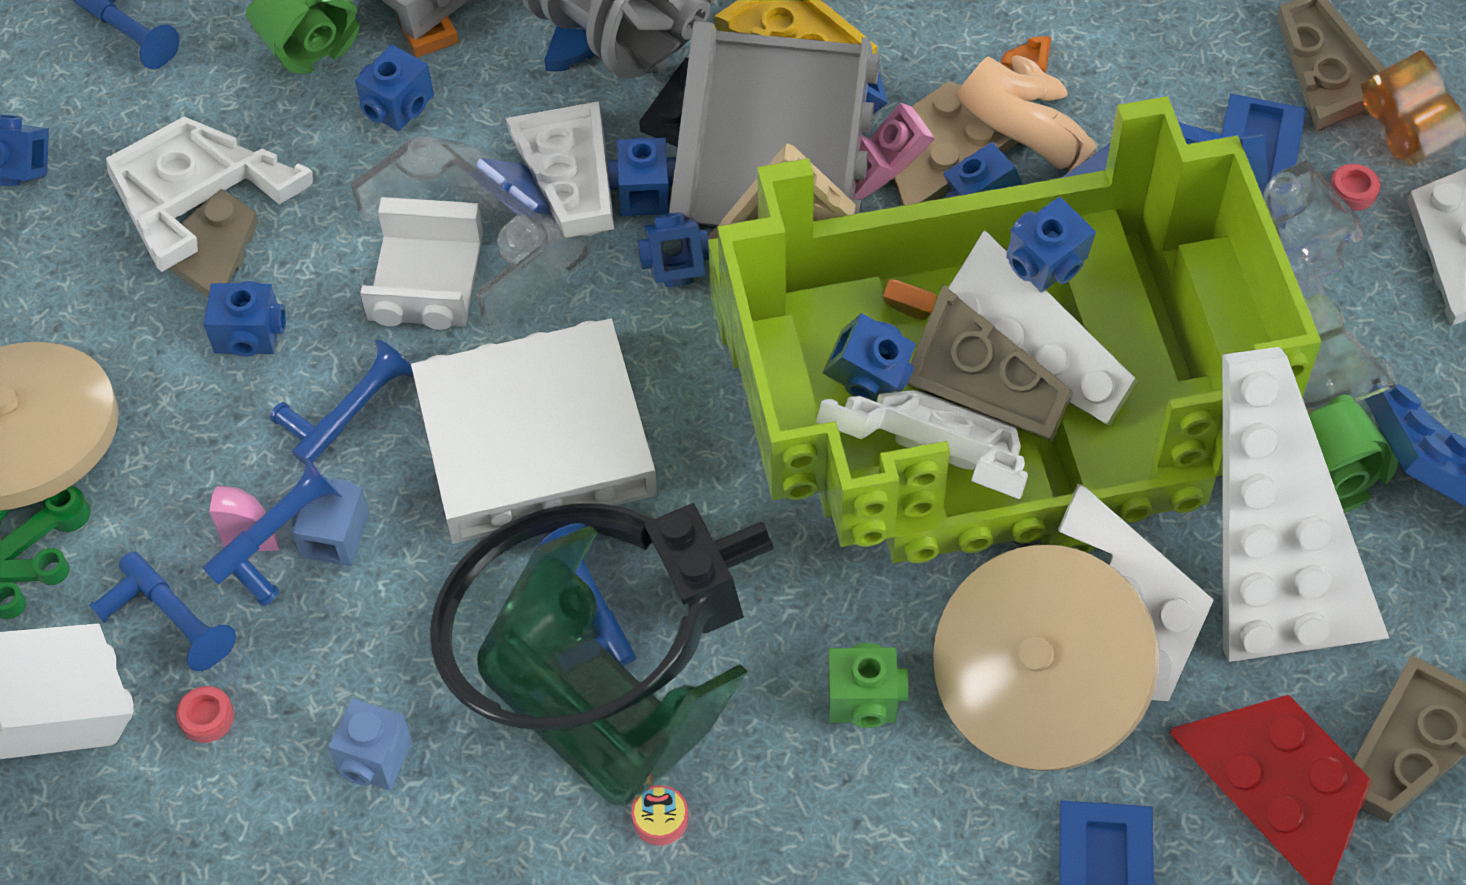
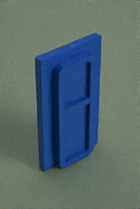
M1230 93L1221 137L1238 135L1239 139H1241V137L1264 135L1268 183L1260 184V190L1273 223L1284 225L1306 108Z
M1060 801L1059 885H1154L1153 806L1109 804L1107 802Z

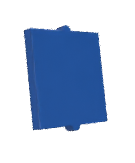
M485 158L479 159L476 167L497 183L503 191L508 192L532 213L552 215L550 205L524 163Z

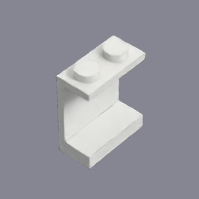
M381 197L378 216L384 237L373 286L362 285L360 292L367 320L376 321L384 326H397L401 323L425 324L437 330H444L450 326L466 327L484 232L479 203Z

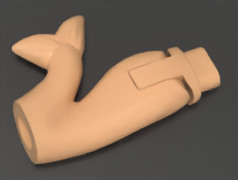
M987 56L956 93L957 98L971 113L997 132L1034 150L1055 168H1068L1067 174L1096 153L1094 150L1098 145L1073 119L1051 107L1030 102L1036 99L1052 101L1067 97V90L1060 80L1044 73L1035 62L1022 56L1012 57L1014 71Z

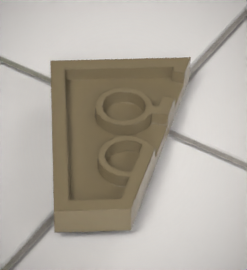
M1292 0L1279 6L1276 19L1315 131L1395 98L1399 88L1397 81L1328 0Z
M943 284L910 363L914 365V370L906 385L1014 425L1020 430L1053 442L1072 397V390Z
M1411 654L1353 760L1372 781L1361 809L1387 823L1390 822L1466 756V682Z

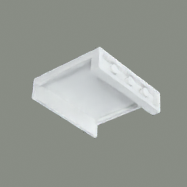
M612 318L597 322L585 321L575 327L549 333L537 332L530 334L526 338L500 344H484L474 350L452 355H435L425 361L411 364L452 544L488 536L513 520L554 506L579 503L615 506L658 496L654 464Z

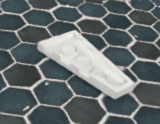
M599 101L506 118L509 133L533 179L550 205V211L564 237L592 236L602 231L614 230L603 119Z
M984 230L949 289L975 312L994 325L998 331L1020 349L1022 348L1067 385L1073 392L1069 403L1110 427L1138 381L1046 290L1041 293L1030 281H1024L1019 278L1012 270L1009 260L1006 258L1007 251Z

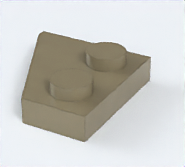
M222 188L181 223L197 237L198 252L168 268L206 297H209L211 283H230L235 270H240L245 257L244 248L252 240L258 225L256 212Z

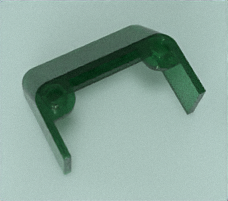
M591 526L535 548L478 651L477 666L483 681L516 714L534 717L572 715L605 705L640 684L628 670L587 633L597 614V602L589 585L575 572L598 533ZM739 664L697 687L691 685L676 687L665 695L662 702L652 694L630 708L594 723L574 728L534 731L606 801L613 805L624 806L633 802L650 787L654 786L710 732L748 671Z

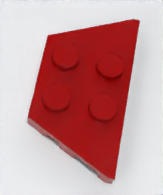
M1290 695L1174 727L1169 732L1310 885H1334L1333 880L1343 853L1347 850L1355 829L1356 818L1359 810L1363 808L1372 781Z

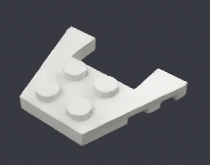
M187 117L176 120L106 158L108 174L156 267L161 272L198 252L197 237L174 218L205 202L221 188L226 190L238 182L248 179L275 202L281 204L313 183L312 171L308 167L297 164L293 169L277 162V155L267 150L260 149L256 152L247 150L237 145L235 137Z
M1466 169L1412 190L1407 201L1423 249L1428 252L1434 270L1432 276L1437 291H1441L1446 306L1444 312L1451 326L1466 320Z
M919 390L879 394L877 402L861 396L848 397L845 407L837 405L838 402L833 399L821 402L816 419L817 423L823 424L836 421L839 431L859 439L865 438L877 429H882L896 434L895 441L907 448L948 441L950 448L949 463L964 469H975L971 481L1018 499L1022 496L1028 474L1023 471L1024 458L1018 455L1021 445L1017 428L1014 425Z
M1077 484L1058 530L1063 534L1111 553L1107 564L1128 580L1139 593L1152 617L1159 645L1158 679L1151 700L1169 701L1214 600L1121 517L1099 500L1089 489Z

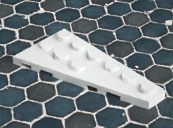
M1280 347L1223 354V650L1229 662L1389 639L1286 354Z

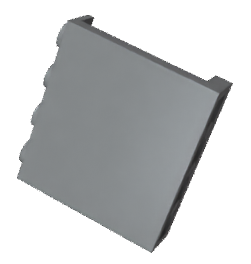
M694 21L669 213L682 212L685 215V219L693 218L700 226L717 227L757 179V167L768 165L786 143L793 145L806 158H809L816 168L856 204L855 214L861 213L862 200L854 199L856 180L864 181L867 170L868 151L860 150L862 132H871L874 103L866 102L868 83L877 84L880 55L872 54L870 38L862 37V43L859 45L717 31L713 23Z

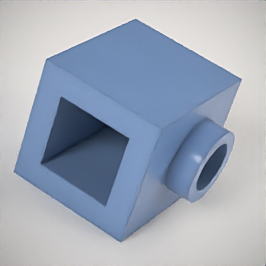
M332 479L329 482L341 494L342 498L337 495H325L310 502L292 517V525L294 527L292 535L300 557L352 566L370 512L362 487H358L343 479Z
M352 698L328 748L342 777L358 785L368 786L372 784L391 790L413 741L403 714Z

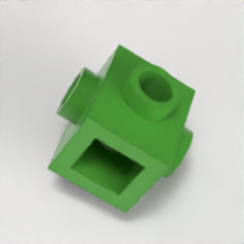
M860 643L852 648H829V723H853L862 728H876L884 725L886 722H896L898 702H908V669L897 668L896 647L883 648L875 643Z

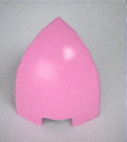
M220 485L216 486L212 494L209 512L225 547L243 530L246 531L266 513V510L254 496L244 490ZM277 532L261 544L258 551L279 550Z

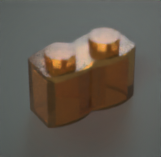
M1422 50L1377 73L1360 85L1366 110L1385 127L1387 144L1390 151L1409 167L1466 136V118L1462 110L1445 91V86L1438 69Z

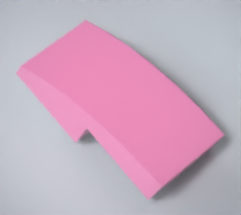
M900 102L871 138L862 135L860 150L868 151L867 170L864 181L856 180L854 199L862 200L887 184L908 167L935 139L913 107Z

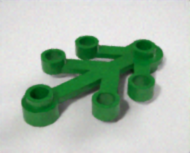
M70 486L60 493L45 499L43 509L0 541V582H3L0 583V604L5 598L15 596L10 603L0 605V618L13 619L19 616L26 607L25 596L20 588L12 582L41 581L46 585H56L67 578L70 566L63 553L58 549H44L34 559H13L53 528L62 532H72L85 525L90 517L91 510L85 496L78 488ZM69 501L66 505L58 507L63 502ZM9 509L0 511V525L1 520L6 517ZM55 562L58 563L54 569L44 571L47 565Z

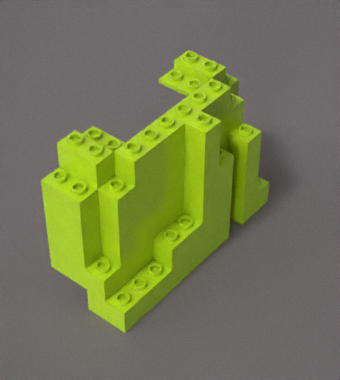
M1168 96L1117 105L1106 169L1104 171L813 221L814 173L809 158L757 167L758 219L717 226L718 238L708 240L711 300L722 345H728L733 368H740L771 499L788 498L800 500L819 492L825 518L833 517L840 547L855 544L869 547L877 545L886 539L893 564L904 561L924 563L941 554L957 551L977 553L994 544L1010 541L1030 543L1041 539L1042 545L1065 546L1089 554L1093 549L1098 548L1063 534L1058 530L1077 484L1089 489L1126 523L1139 522L1150 515L1163 512L1188 513L1197 510L1202 505L1209 503L1216 477L1223 475V354L1280 347L1289 360L1299 391L1303 397L1322 343L1238 135L1187 144ZM1059 196L1096 231L1088 258L1084 261L1081 270L1067 283L1060 284L1057 281L1046 291L1138 382L1110 427L1069 403L1053 442L1017 428L1021 445L1018 455L1024 458L1023 471L1028 474L1020 499L971 481L975 469H964L949 463L950 448L948 441L907 448L895 441L896 434L882 429H877L865 438L859 439L839 431L836 421L823 424L816 422L823 400L833 399L838 402L837 405L845 407L848 397H853L846 391L844 385L822 373L841 330L859 314L863 313L875 321L886 322L895 326L903 337L916 343L909 363H911L930 316L926 320L920 321L895 310L885 303L882 297L888 280L895 279L935 293L938 299L943 284L947 288L950 287L984 230L1001 247L1008 251L1012 236L1010 230L1014 223L1029 211H1033L1036 214ZM906 385L902 391H911L917 389Z

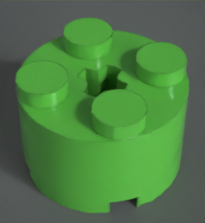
M254 0L247 7L245 14L254 31L288 71L297 74L313 72L315 69L311 64L327 55L333 60L344 55L355 41L360 23L355 19L358 10L351 0Z
M1344 394L1334 398L1326 406L1308 415L1343 512L1346 513L1362 506L1373 498L1368 489L1379 479L1386 486L1397 470L1398 459L1362 406L1357 404L1352 396Z

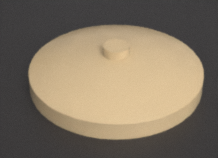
M24 342L0 347V511L28 506L67 489L85 476L99 462L109 448L118 424V402L105 371L94 359L72 347L48 342Z
M1032 545L1017 548L990 559L978 567L960 584L946 605L939 621L934 643L933 665L937 689L944 708L958 730L973 745L994 759L1009 765L1028 770L1060 771L1083 766L1103 757L1120 745L1134 731L1147 711L1155 691L1159 671V645L1154 623L1147 606L1135 588L1118 571L1095 556L1074 548L1058 545Z

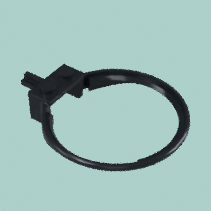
M597 503L554 506L527 514L505 524L478 542L464 555L445 580L433 609L430 627L431 650L435 666L447 688L462 704L486 719L502 725L529 730H559L574 728L611 717L639 703L672 681L692 659L699 645L702 633H709L744 618L734 580L728 569L773 550V543L763 522L756 523L713 541L694 503L656 519L620 506ZM576 523L584 524L587 528L586 531L614 537L643 550H647L650 544L653 543L683 605L688 603L689 612L687 616H683L677 635L663 661L635 688L605 705L588 711L557 717H534L501 709L500 704L477 691L460 672L452 645V629L458 606L473 580L490 562L503 552L529 538L554 532L559 528Z

